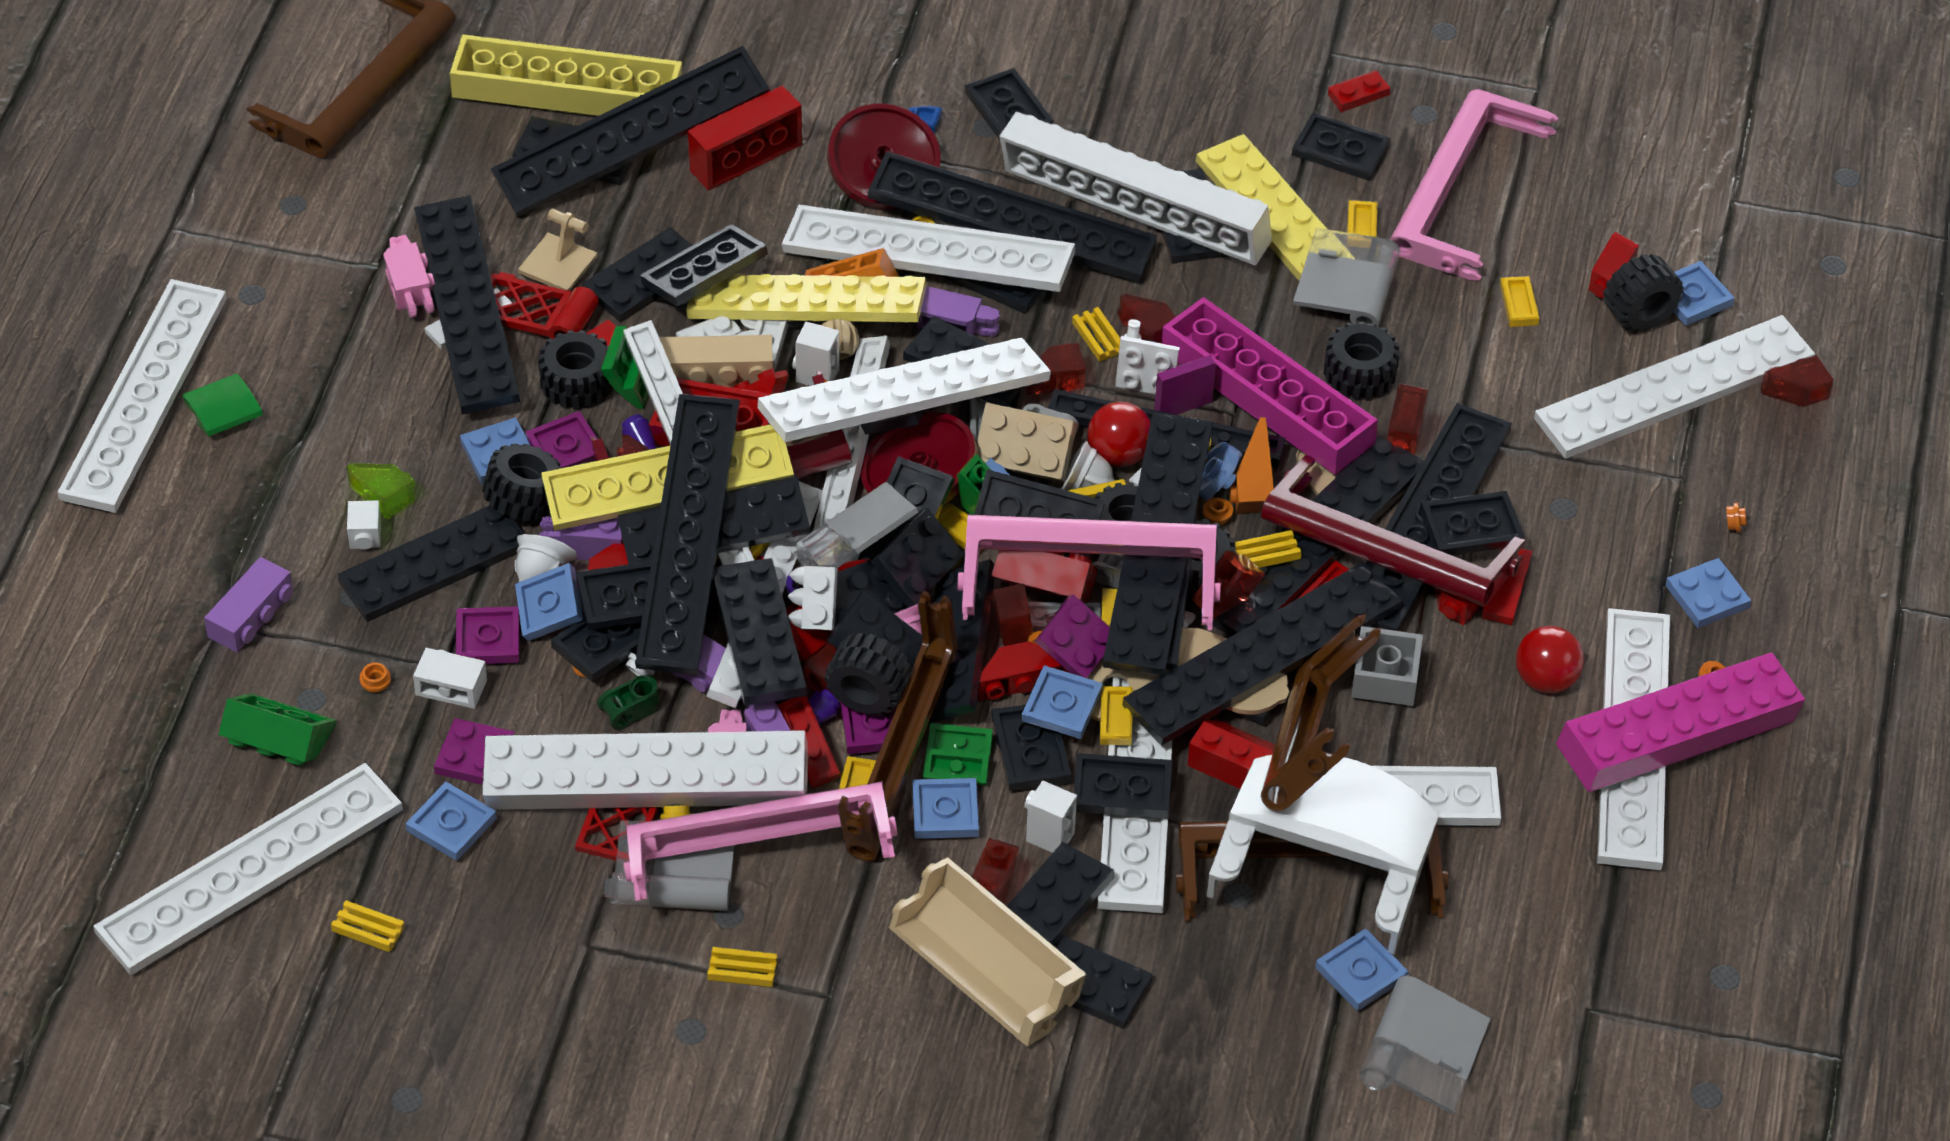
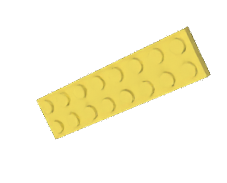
M1244 134L1196 154L1197 164L1216 186L1226 190H1233L1239 195L1250 199H1258L1268 205L1272 236L1269 247L1299 281L1308 252L1319 253L1320 249L1337 251L1338 257L1353 259Z
M734 274L732 277L726 278L712 286L709 290L689 299L686 309L688 319H715L719 316H724L732 320L829 321L842 319L866 322H918L926 291V278L913 276Z
M771 425L736 432L727 491L794 477L786 442L783 441ZM670 446L542 472V480L554 531L618 518V515L661 506Z

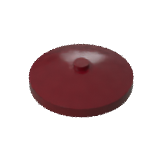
M875 103L853 109L839 120L829 139L827 162L834 181L845 194L863 205L889 210L898 208L867 198L869 187L886 151L939 168L941 154L933 131L919 116L900 106Z
M924 412L919 425L908 429L903 427L889 430L875 437L864 455L860 472L861 480L869 494L887 482L897 458L901 457L953 476L955 481L945 501L946 503L959 493L957 474L973 455L979 454L978 446L969 427L959 418L941 412Z

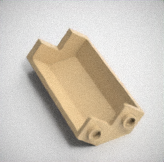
M948 857L936 864L928 865L921 875L922 882L919 892L908 899L900 900L894 906L889 929L1025 1046L1028 1047L1048 1035L1057 1025V1022L1053 1019L1063 1006L1067 1004L1071 1007L1079 998L1086 973Z

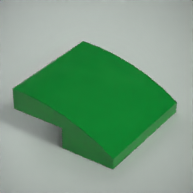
M616 326L601 371L612 387L625 400L638 409H644L649 393L624 337L623 330L627 329V326Z
M237 373L182 394L185 405L195 415L198 426L208 437L263 415L252 392Z
M930 723L923 779L976 778V785L986 786L993 729Z

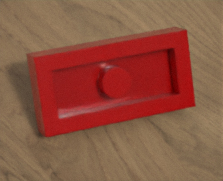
M1376 70L1328 87V96L1342 113L1390 96V86Z

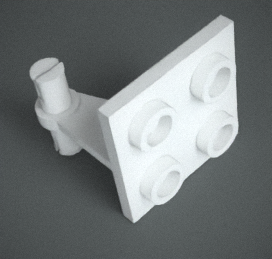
M1138 320L1128 321L1127 334L1121 336L1115 387L1156 394L1157 373L1177 367L1180 347L1141 340L1139 335L1140 322Z

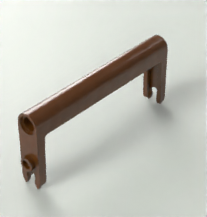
M378 0L414 19L311 124L303 123L258 103L249 106L246 110L260 118L257 120L252 119L248 123L271 138H276L315 157L324 158L456 22L455 13L448 5L438 0Z
M927 591L922 593L918 602L923 639L922 646L911 671L912 675L903 691L867 783L882 782L888 817L893 816L958 648L950 599L947 596H943L940 603L932 604L930 602V594ZM842 796L838 804V812L846 850L856 859L867 862L874 861L881 844L872 805L870 802H864V804L860 805L859 815L854 814L850 811L848 797Z
M1366 614L1359 615L1351 620L1306 661L1296 673L1261 790V800L1271 810L1281 811L1291 806L1338 764L1349 751L1350 743L1339 746L1335 753H1326L1322 745L1330 742L1334 735V729L1327 727L1318 735L1317 731L1331 684L1379 639L1381 628L1373 629L1366 638L1356 636L1354 631L1364 624ZM1308 681H1311V682H1313L1316 686H1315V687H1308V686H1307V683H1308Z
M1228 821L1179 822L1181 874H1176V893H1182L1184 921H1189V918L1196 917L1195 859L1216 857ZM1436 824L1424 861V871L1431 915H1437L1438 918H1443V906H1445L1444 890H1448V872L1442 871ZM1254 831L1245 858L1340 856Z

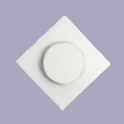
M348 501L347 533L350 549L380 548L381 514L379 501Z

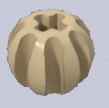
M834 319L821 324V326L839 330V360L849 358L855 354L859 343V335L856 327L851 322Z

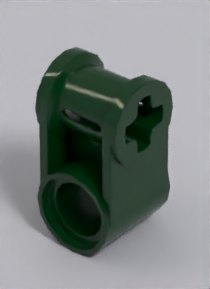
M648 675L637 676L629 682L607 690L597 700V706L601 711L606 712L610 718V725L615 730L625 729L632 723L654 714L659 709L660 704L656 680Z

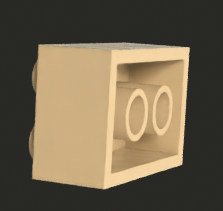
M986 403L977 440L978 456L985 463L990 458L993 459L996 463L1002 465L1006 471L1065 483L1077 424L1073 420Z

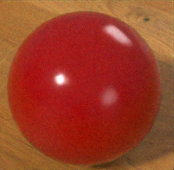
M1128 402L1109 403L1101 407L1091 418L1087 431L1088 444L1091 448L1096 449V452L1110 466H1131L1144 458L1151 423L1150 419L1141 408Z
M1558 626L1538 627L1530 631L1518 645L1515 657L1516 668L1523 682L1531 689L1545 694L1559 693L1570 688L1579 679L1584 667L1583 649L1577 638L1564 628Z

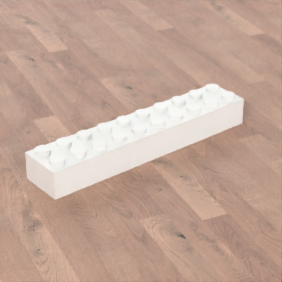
M1019 112L1013 115L999 136L1006 172L1173 235H1180L1192 240L1194 243L1255 266L1272 241L1268 205L1258 199L1247 198L1233 190L1220 188L1209 181L1196 179L1182 171L1169 169L1158 162L1142 159L1131 152L1118 150L1107 143H1099L1082 134L1072 133L1056 124L1051 125L1038 120L1034 116L1024 115Z
M805 731L486 736L483 798L486 805L494 810L685 805L743 806L807 795L808 743Z

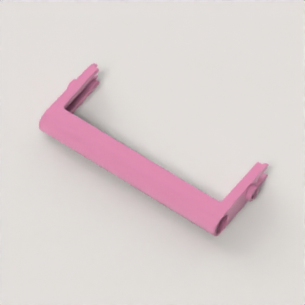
M1476 89L1470 91L1389 240L1391 251L1399 257L1469 280H1480L1481 276L1478 274V270L1462 265V263H1467L1472 267H1482L1483 263L1480 261V255L1426 235L1487 122L1548 139L1549 135H1555L1556 130L1548 125H1541L1537 120L1550 124L1551 122L1558 121L1559 118L1551 112L1483 90Z
M968 515L964 572H958V591H963V620H968V615L974 616L979 553L982 549L1200 558L1203 561L1202 625L1208 626V630L1212 631L1213 602H1220L1221 584L1214 583L1217 525Z
M882 782L627 825L630 862H624L627 882L632 881L634 884L635 901L647 899V860L841 827L838 804L842 796L848 797L850 811L858 815L860 805L864 804V802L871 803L883 858L895 857L892 837L898 836L895 817H888Z

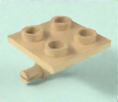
M552 208L547 217L548 220L561 224L560 237L547 233L518 268V273L550 287L570 291L596 260L598 253L574 242V230L585 234L589 227L588 222L575 218V215L570 212L564 214Z

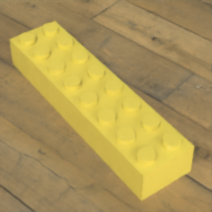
M462 34L450 71L451 92L454 98L599 116L681 76L682 62Z

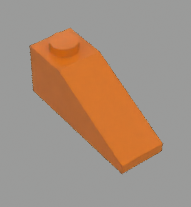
M884 248L811 268L805 272V276L855 275L898 277V273Z
M1260 417L1236 473L1234 484L1229 487L1230 503H1235L1236 514L1262 512L1266 498L1274 489L1266 417Z

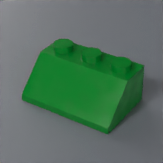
M250 693L227 698L218 735L228 738V743L232 745L246 747L248 744L257 747L256 751L260 754L275 756L276 753L286 756L285 761L289 763L304 765V762L317 759L335 728L337 720Z

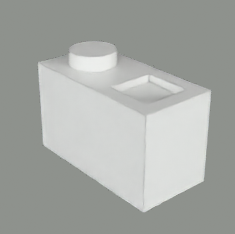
M805 322L795 342L796 354L793 359L792 368L796 369V382L813 386L812 376L817 375L816 371H821L827 381H834L839 372V330Z
M425 648L413 675L415 695L475 709L487 682L485 661L452 654L445 650Z
M1043 780L1036 791L1031 790L1025 801V808L1028 809L1026 842L1052 853L1062 842L1068 844L1075 833L1077 795Z

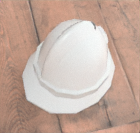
M1087 441L1081 445L1073 457L1062 487L1063 490L1068 491L1115 481L1110 464L1096 452V449L1091 448Z
M529 534L519 535L517 537L519 544L517 549L518 555L514 565L515 572L518 575V582L575 560L577 558L576 551L565 543L550 537Z

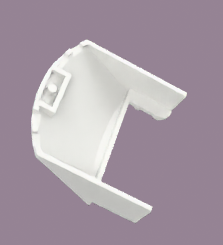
M1272 755L1254 759L1230 811L1229 820L1209 874L1207 897H1214L1219 881H1231L1240 874L1254 831L1389 871L1376 909L1375 922L1381 930L1391 933L1388 952L1394 955L1438 821V813L1424 798L1402 781L1373 766L1345 757L1291 806L1281 811L1271 810L1263 804L1261 790Z

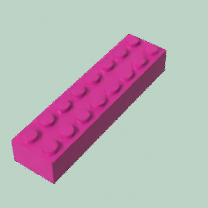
M1201 298L1163 326L1162 344L1180 347L1179 364L1182 365L1211 355L1216 363L1214 389L1259 420L1260 417H1266L1267 427L1281 437L1286 438L1288 442L1306 455L1315 458L1316 462L1334 475L1376 443L1378 419L1206 298Z
M1770 652L1566 721L1556 745L1589 793L1794 722L1805 698L1774 654Z

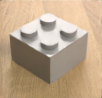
M1361 626L1359 638L1368 637L1370 631L1375 628ZM1381 629L1378 641L1356 661L1351 697L1413 706L1423 635Z

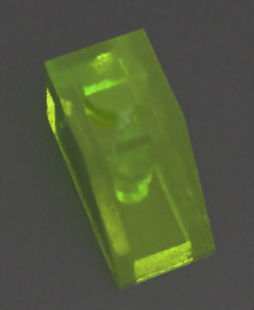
M350 463L346 466L349 486L366 501H379L380 513L386 519H389L415 501L414 479L408 472H402L394 464Z

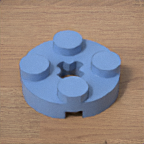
M1221 442L1207 453L1209 460L1205 464L1199 495L1202 499L1208 501L1221 488L1228 489L1233 484L1236 478L1233 472L1242 457V453L1226 442Z

